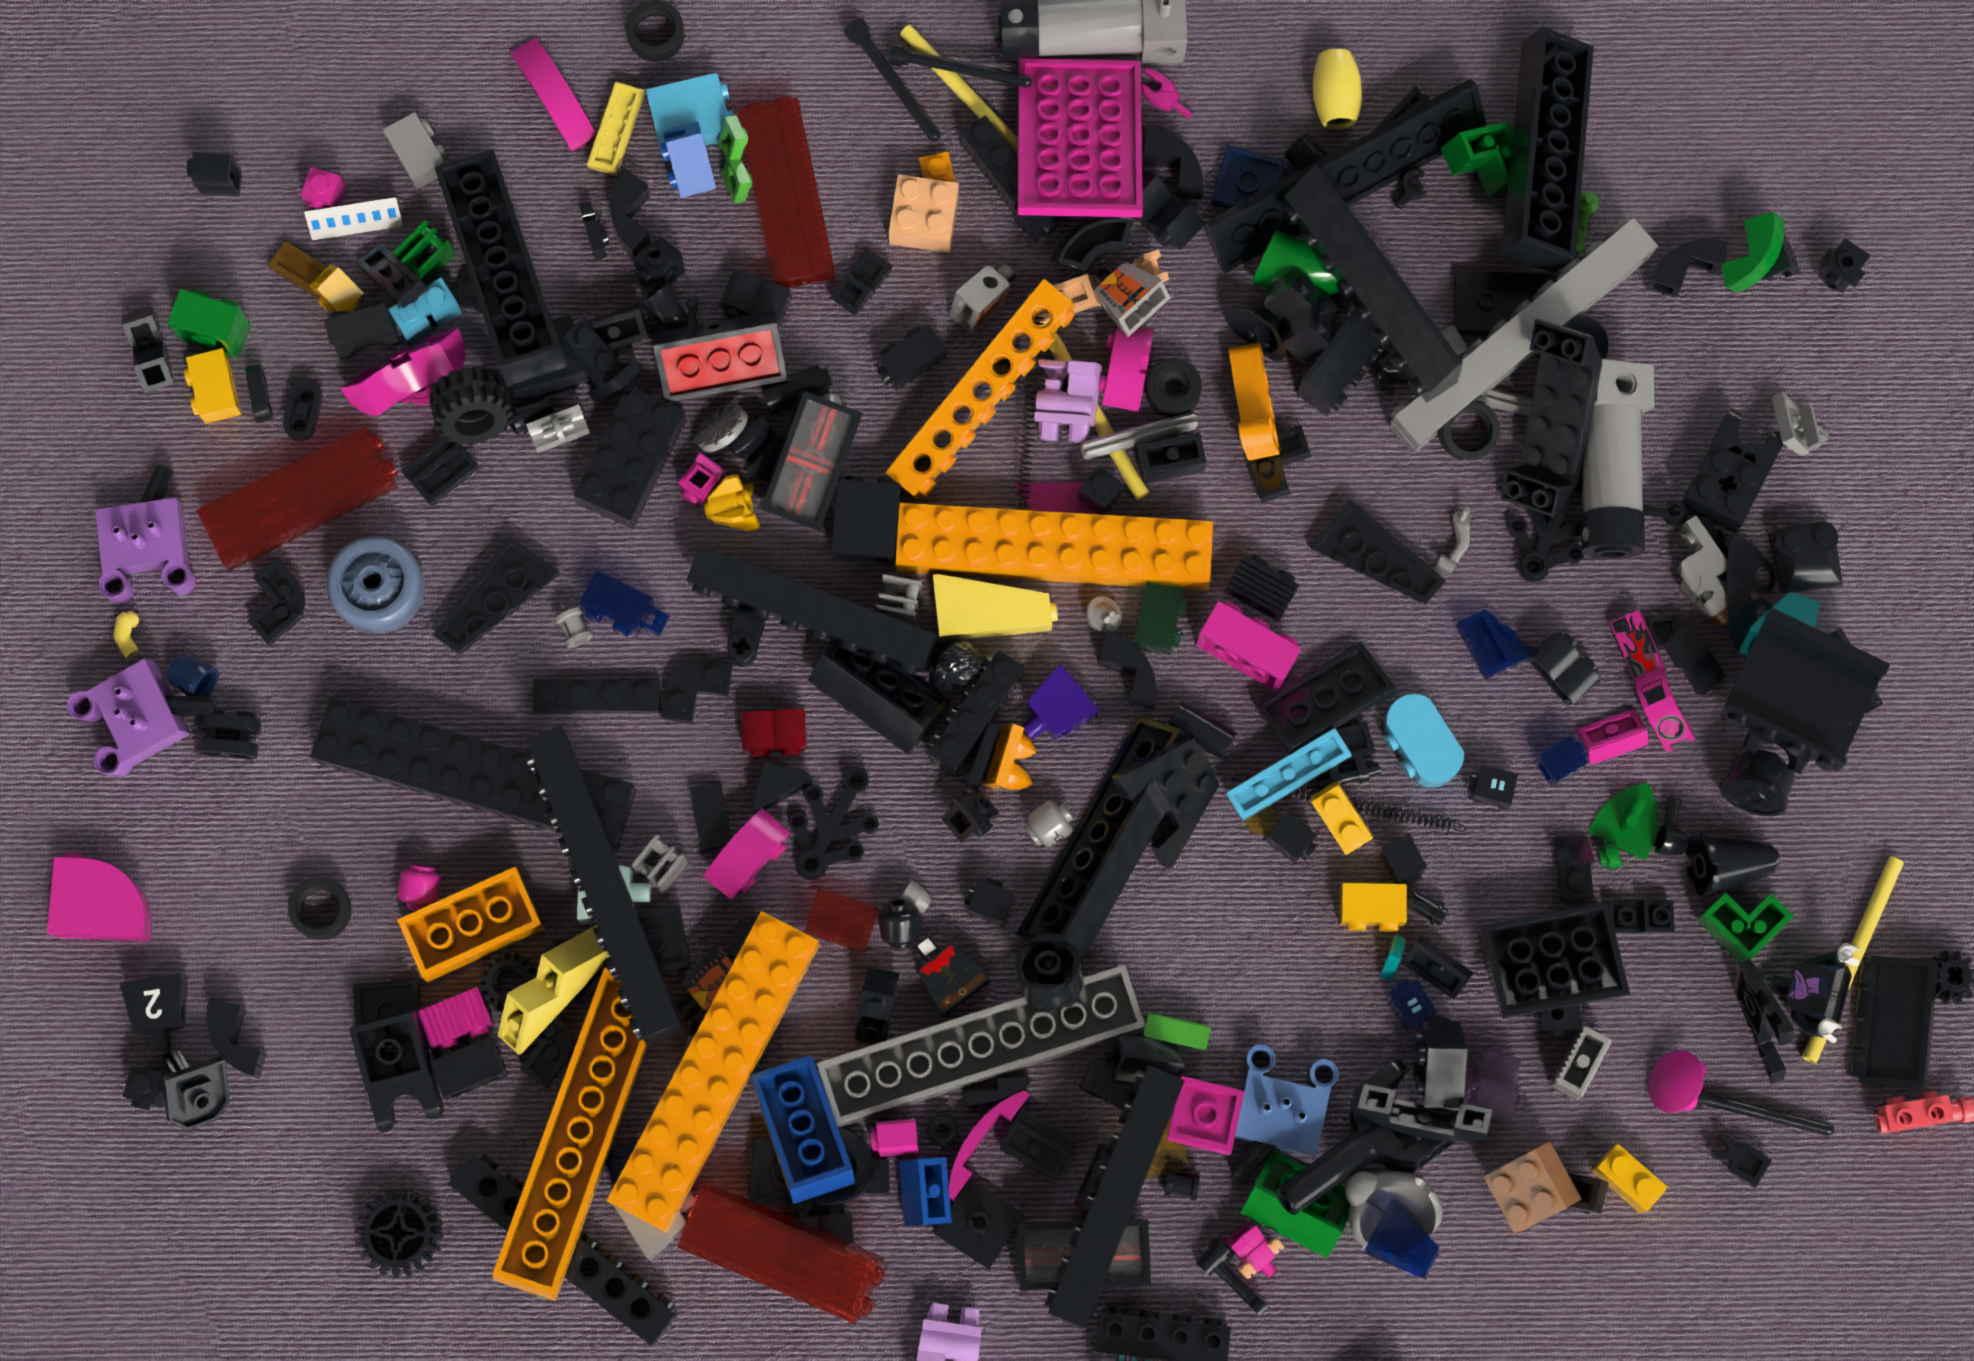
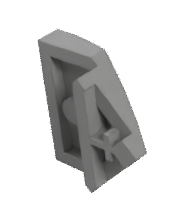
M1783 391L1771 397L1782 443L1789 449L1803 456L1830 439L1827 431H1823L1822 426L1817 425L1814 408L1811 404L1800 410L1798 405Z

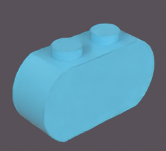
M1409 694L1399 698L1392 704L1384 719L1383 730L1386 734L1383 735V738L1392 752L1396 750L1403 761L1400 762V765L1409 778L1414 777L1418 784L1425 787H1440L1450 782L1463 764L1464 751L1430 698L1420 694Z

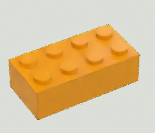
M516 866L397 919L419 972L426 982L435 980L545 930L523 877Z

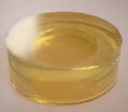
M1268 806L1246 819V827L1253 835L1267 836L1277 825V814L1271 806Z

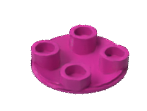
M1684 1050L1672 1051L1661 1057L1654 1065L1648 1080V1092L1653 1104L1658 1109L1667 1113L1693 1110L1697 1106L1698 1096L1703 1087L1704 1076L1707 1070L1705 1064L1699 1061L1695 1055Z

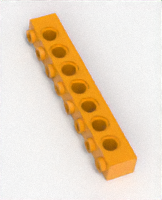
M1043 279L885 473L898 484H901L916 499H919L922 495L924 497L929 495L936 486L934 480L940 472L946 473L955 463L956 458L954 455L961 447L967 448L974 440L976 428L981 423L985 425L996 412L994 406L1000 399L1006 400L1014 391L1016 386L1013 383L1020 375H1027L1035 364L1033 359L1039 351L1045 352L1055 340L1053 334L1060 326L1064 328L1070 323L1075 315L1073 312L1075 309L1074 303ZM1039 313H1049L1050 321L1046 325H1035L1034 320ZM1019 337H1029L1030 345L1027 349H1015V342ZM1002 360L1009 361L1011 367L1006 374L999 375L995 373V367L998 362ZM983 384L989 385L991 387L989 396L984 399L976 398V389ZM964 408L971 411L970 419L965 423L956 422L957 412ZM945 432L951 435L949 445L942 448L937 447L936 439L938 435ZM922 457H930V468L924 472L917 471V461Z

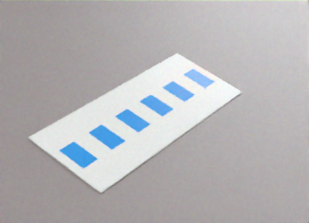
M396 197L304 212L312 240L403 226Z

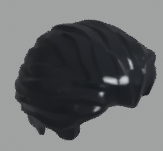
M953 640L942 647L933 657L928 681L932 686L943 691H952L954 689L952 687L953 684L965 685L982 668V656L973 647L972 643L963 640Z

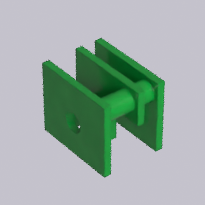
M426 220L393 252L394 256L420 278L425 285L456 255L451 243L448 240L445 242L439 237L437 230L434 227L431 229ZM431 244L437 251L421 266L420 264L428 257L425 249Z

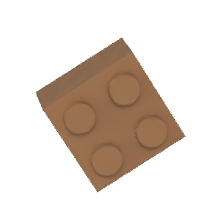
M1550 1141L1483 1176L1514 1234L1543 1221L1581 1200L1577 1189Z

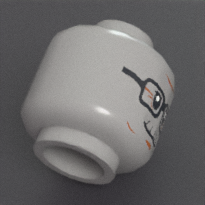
M1049 800L1029 813L1027 817L1028 824L1025 825L1029 835L1038 846L1043 844L1051 848L1072 833L1073 829L1070 821L1074 819V816L1064 803L1059 806L1056 802Z

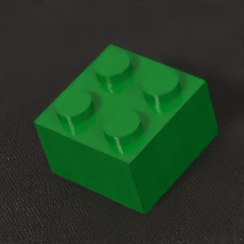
M194 288L191 289V292L180 289L167 322L180 341L210 351L223 348L228 357L239 359L251 328L250 323L244 316L245 314L240 310L236 302L226 298H221L220 301L209 298V294Z

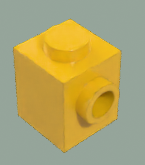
M332 264L309 285L320 297L317 302L330 314L332 311L352 312L360 304L359 298L364 294L339 267Z

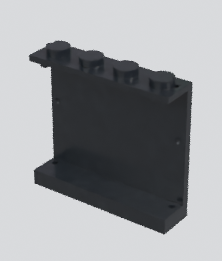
M1772 608L1759 629L1720 716L1726 718L1728 723L1736 728H1747L1755 732L1756 736L1765 742H1776L1786 747V751L1794 756H1805L1816 761L1815 764L1821 769L1838 772L1848 760L1845 759V756L1879 681L1886 675L1890 663Z

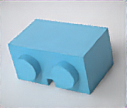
M442 278L426 286L428 290L404 309L399 304L388 309L409 345L433 332L426 316L431 314L439 328L462 314L457 301Z

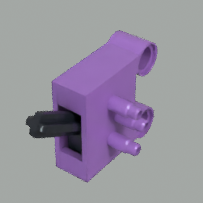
M156 466L140 503L95 509L102 570L98 586L103 595L115 604L126 603L133 596V584L125 576L126 574L162 569L161 577L163 582L173 593L178 595L190 593L196 585V578L190 570L183 505L176 497L163 499L174 474L173 470L166 466ZM185 572V578L181 583H172V578L176 573ZM114 582H123L119 592L110 593V587Z
M142 659L86 692L78 691L73 693L67 701V709L72 717L87 722H97L104 717L118 748L110 746L100 748L94 756V766L102 774L123 777L130 772L134 765L190 735L191 733L182 715H212L215 709V701L211 696H173L157 663ZM87 700H90V709L84 714L83 705ZM113 755H116L117 764L111 769L109 761Z

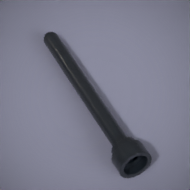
M859 18L850 23L843 32L851 43H855L857 46L860 45L927 137L933 142L938 141L940 138L939 131L872 42L869 32L870 27L865 20Z
M893 41L889 52L888 62L892 66L902 68L903 65L908 66L912 63L1026 88L1032 84V78L1028 75L912 51L911 47H907L906 43Z
M1702 1088L1698 1096L1696 1107L1701 1108L1702 1105L1825 1136H1830L1834 1133V1127L1830 1123L1706 1093L1704 1088Z

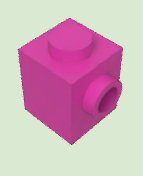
M310 167L301 197L309 210L340 206L346 187L339 175Z

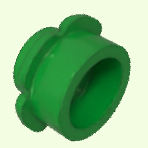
M1605 840L1603 842L1604 848L1598 849L1603 867L1609 866L1610 870L1614 871V868L1623 866L1618 844L1616 841L1607 843Z

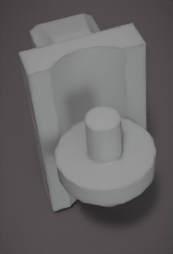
M579 404L526 423L537 453L590 434Z

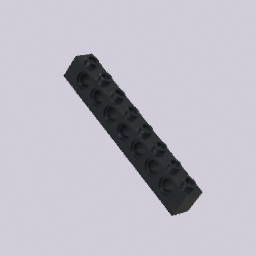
M472 1153L448 1185L508 1232L513 1216L508 1214L507 1204L514 1198L520 1199L522 1194L521 1188L524 1184L510 1173L503 1177L496 1171L499 1165L483 1153L479 1158ZM494 1178L498 1184L497 1191L491 1196H485L482 1192V1184L485 1180ZM584 1233L577 1241L565 1278L646 1343L654 1347L678 1317L672 1311L676 1305L662 1294L658 1298L654 1297L647 1291L651 1285L637 1274L630 1278L622 1271L625 1265L612 1254L605 1258L596 1251L600 1245ZM595 1258L599 1264V1270L594 1276L587 1277L582 1271V1265L587 1259ZM615 1278L621 1279L624 1283V1291L618 1297H612L607 1290L609 1282ZM644 1298L650 1304L649 1313L644 1317H637L633 1312V1305L638 1299Z

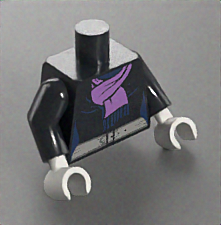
M1845 943L1838 950L1806 959L1804 963H1797L1794 966L1792 978L1774 975L1770 991L1772 994L1786 997L1785 1008L1790 1014L1791 1021L1806 1035L1826 1038L1832 1043L1837 1041V1038L1832 1036L1831 1033H1837L1838 1028L1842 1029L1840 1020L1852 977L1849 967L1844 965L1858 966L1859 960L1851 956L1855 951H1860L1859 947Z

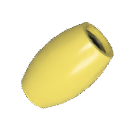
M1325 50L1318 55L1313 72L1312 88L1316 112L1324 128L1329 130L1348 129L1356 125L1361 109L1362 85L1359 69L1349 50Z

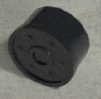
M1757 750L1756 754L1750 751L1740 752L1733 758L1728 775L1721 786V793L1728 802L1743 811L1759 816H1778L1786 810L1788 797L1795 780V773L1787 769L1788 764L1781 757L1769 751Z

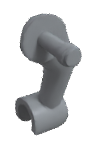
M1465 506L1462 511L1453 514V526L1456 535L1454 549L1448 557L1442 554L1433 569L1445 578L1451 575L1457 562L1469 547L1471 522L1468 515L1471 511L1469 506Z

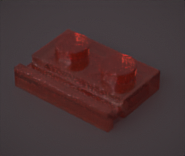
M818 889L804 933L814 938L866 953L879 908Z

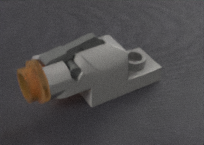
M1694 516L1680 528L1683 542L1689 549H1694L1695 553L1678 565V572L1682 579L1679 590L1705 618H1708L1712 624L1716 623L1721 628L1729 623L1727 584L1725 580H1720V577L1727 573V560L1699 518Z

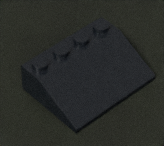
M1608 902L1485 924L1480 928L1478 939L1485 968L1503 1019L1630 996Z

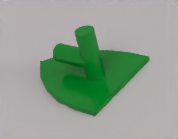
M1649 783L1631 786L1613 796L1603 805L1588 833L1604 841L1606 840L1608 843L1616 841L1618 848L1646 861L1652 849L1658 828L1656 799Z

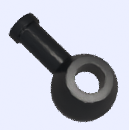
M1667 797L1664 824L1657 833L1654 849L1656 853L1661 855H1683L1688 847L1689 837L1676 827L1682 799Z

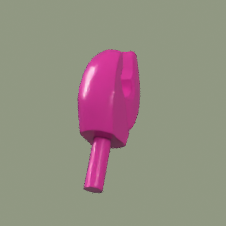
M1146 67L1144 73L1154 81V84L1159 85L1160 89L1153 91L1145 84H1141V92L1144 98L1152 106L1160 110L1169 112L1174 108L1189 120L1193 113L1179 103L1181 96L1172 80L1165 74Z

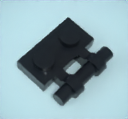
M1367 722L1337 729V732L1352 754L1350 758L1343 762L1353 760L1355 769L1339 772L1336 765L1327 771L1328 776L1316 778L1318 788L1321 790L1338 780L1342 787L1343 784L1354 781L1363 783L1370 781V777L1381 775L1378 763L1366 765L1364 759L1365 756L1373 755L1376 752Z

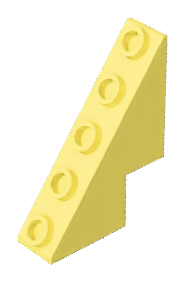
M598 925L542 954L536 978L507 993L497 1036L518 1055L527 1049L606 964L605 958L610 957L608 950L603 952L593 931V928L598 927Z

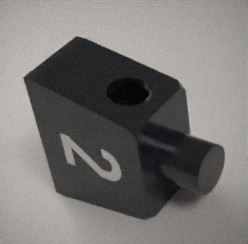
M181 973L120 983V989L132 1029L138 1035L150 1034L152 1051L171 1049L170 1031L185 1028L188 979L187 976Z

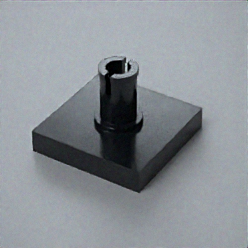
M969 1179L951 1207L952 1223L940 1224L934 1235L989 1270L1024 1214Z

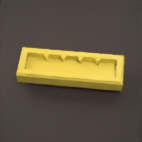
M615 81L587 162L588 168L614 176L618 175L645 95L644 89Z

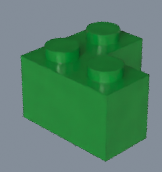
M1508 122L1460 132L1441 148L1452 176L1476 170L1488 198L1508 193L1513 133Z
M1725 892L1696 920L1741 963L1752 959L1794 915L1771 893L1764 897L1747 914Z

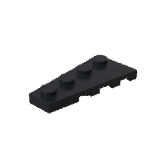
M1351 500L1310 546L1311 550L1423 605H1426L1446 582L1443 577Z

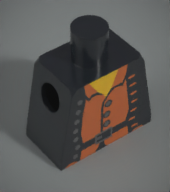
M714 944L681 982L689 992V995L675 1007L687 1021L701 1009L707 1013L733 965L717 944Z

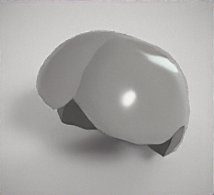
M1383 1171L1376 1174L1358 1172L1352 1175L1346 1183L1345 1193L1350 1203L1349 1224L1355 1240L1378 1259L1391 1262H1406L1422 1254L1426 1247L1428 1236L1439 1227L1443 1215L1439 1196L1425 1179L1416 1174L1403 1171Z

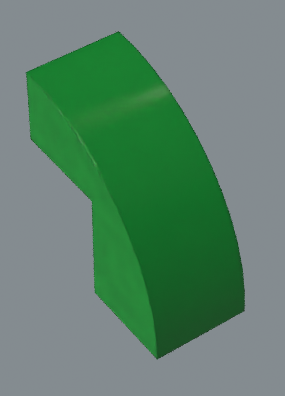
M1775 212L1744 220L1750 255L1721 264L1726 288L1738 293L1753 286L1770 271L1776 262L1782 248L1785 226L1784 218Z

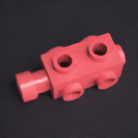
M1937 1091L1917 1094L1918 1100L1908 1102L1905 1096L1886 1099L1887 1105L1877 1108L1878 1114L1875 1115V1123L1879 1133L1897 1132L1959 1120L1962 1123L1973 1122L1974 1098L1970 1095L1958 1097L1956 1101L1950 1102L1949 1095L1938 1097Z

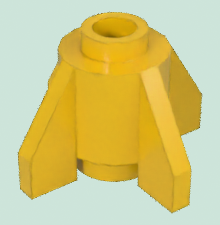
M738 474L725 477L709 494L708 501L704 504L707 518L716 525H724L744 531L759 529L760 524L755 513H752L753 502L751 496L755 488L753 483L742 485Z

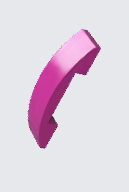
M537 38L510 52L523 76L528 80L552 118L570 151L574 152L595 140L597 134Z
M1025 1090L1012 1095L991 1109L976 1124L965 1139L958 1152L950 1176L949 1197L953 1202L973 1176V1173L963 1166L999 1116L1010 1123L1030 1096Z

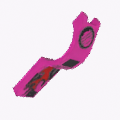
M1636 610L1610 622L1634 678L1642 707L1666 752L1674 750L1672 744L1688 738L1689 742L1697 740L1690 723L1686 720L1675 701L1667 680L1666 667L1641 610Z

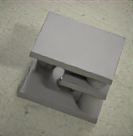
M883 574V589L885 591L884 594L879 593V605H876V612L915 626L916 612L914 610H918V600L916 599L917 595L922 596V582ZM896 591L906 593L905 598L895 596Z
M656 834L631 866L638 875L640 873L643 874L652 886L656 885L659 891L664 894L688 862L683 854L678 855L673 846L671 848L662 842L660 836ZM658 853L663 858L653 868L648 863ZM669 863H671L672 866H671V867L669 868V870L666 872V871H665V867H666Z

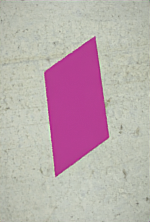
M1084 482L1021 483L1031 487L1019 488L1031 492L1021 494L1022 496L1030 497V499H1026V503L1031 511L1096 514L1078 499L1079 487ZM1018 483L1015 484L1016 488L1022 486V485H1019Z

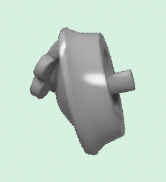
M1097 596L1090 600L1087 605L1086 619L1090 627L1095 631L1106 633L1107 630L1115 631L1118 629L1122 621V614L1117 603L1111 598Z

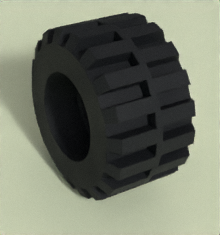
M474 366L473 368L463 367L461 370L450 371L448 375L441 376L438 379V383H434L429 392V402L437 434L440 437H444V440L447 442L454 441L457 445L484 443L489 439L498 437L499 433L505 432L508 429L507 425H510L512 422L513 412L506 382L501 377V374L493 372L490 368L481 369L479 366Z

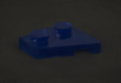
M1486 609L1459 621L1455 625L1485 680L1528 660L1527 657L1537 649L1533 645L1529 647L1516 637L1517 633L1514 630L1502 625Z
M1392 1198L1368 1245L1365 1247V1254L1422 1279H1426L1439 1254V1246L1402 1205Z

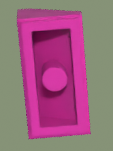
M1635 708L1576 729L1590 765L1648 745V730Z

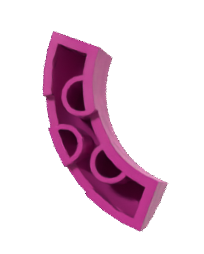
M455 328L426 338L427 342L421 343L412 349L408 346L388 356L389 362L382 363L373 369H366L340 389L348 401L359 411L368 415L379 416L403 398L430 384L438 382V379L441 376L448 375V372L461 370L466 358L465 343L459 329Z

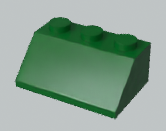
M1272 1150L1253 1184L1240 1213L1328 1259L1349 1218L1350 1203L1346 1197V1187L1338 1184L1301 1212L1292 1215L1280 1204L1276 1195V1188L1306 1166Z

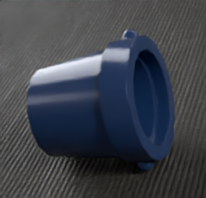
M182 653L170 663L166 672V678L183 692L185 696H209L218 682L219 671L211 664L204 663Z

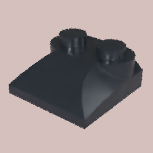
M1816 522L1795 525L1769 533L1780 595L1843 585L1837 549L1839 536L1833 523Z

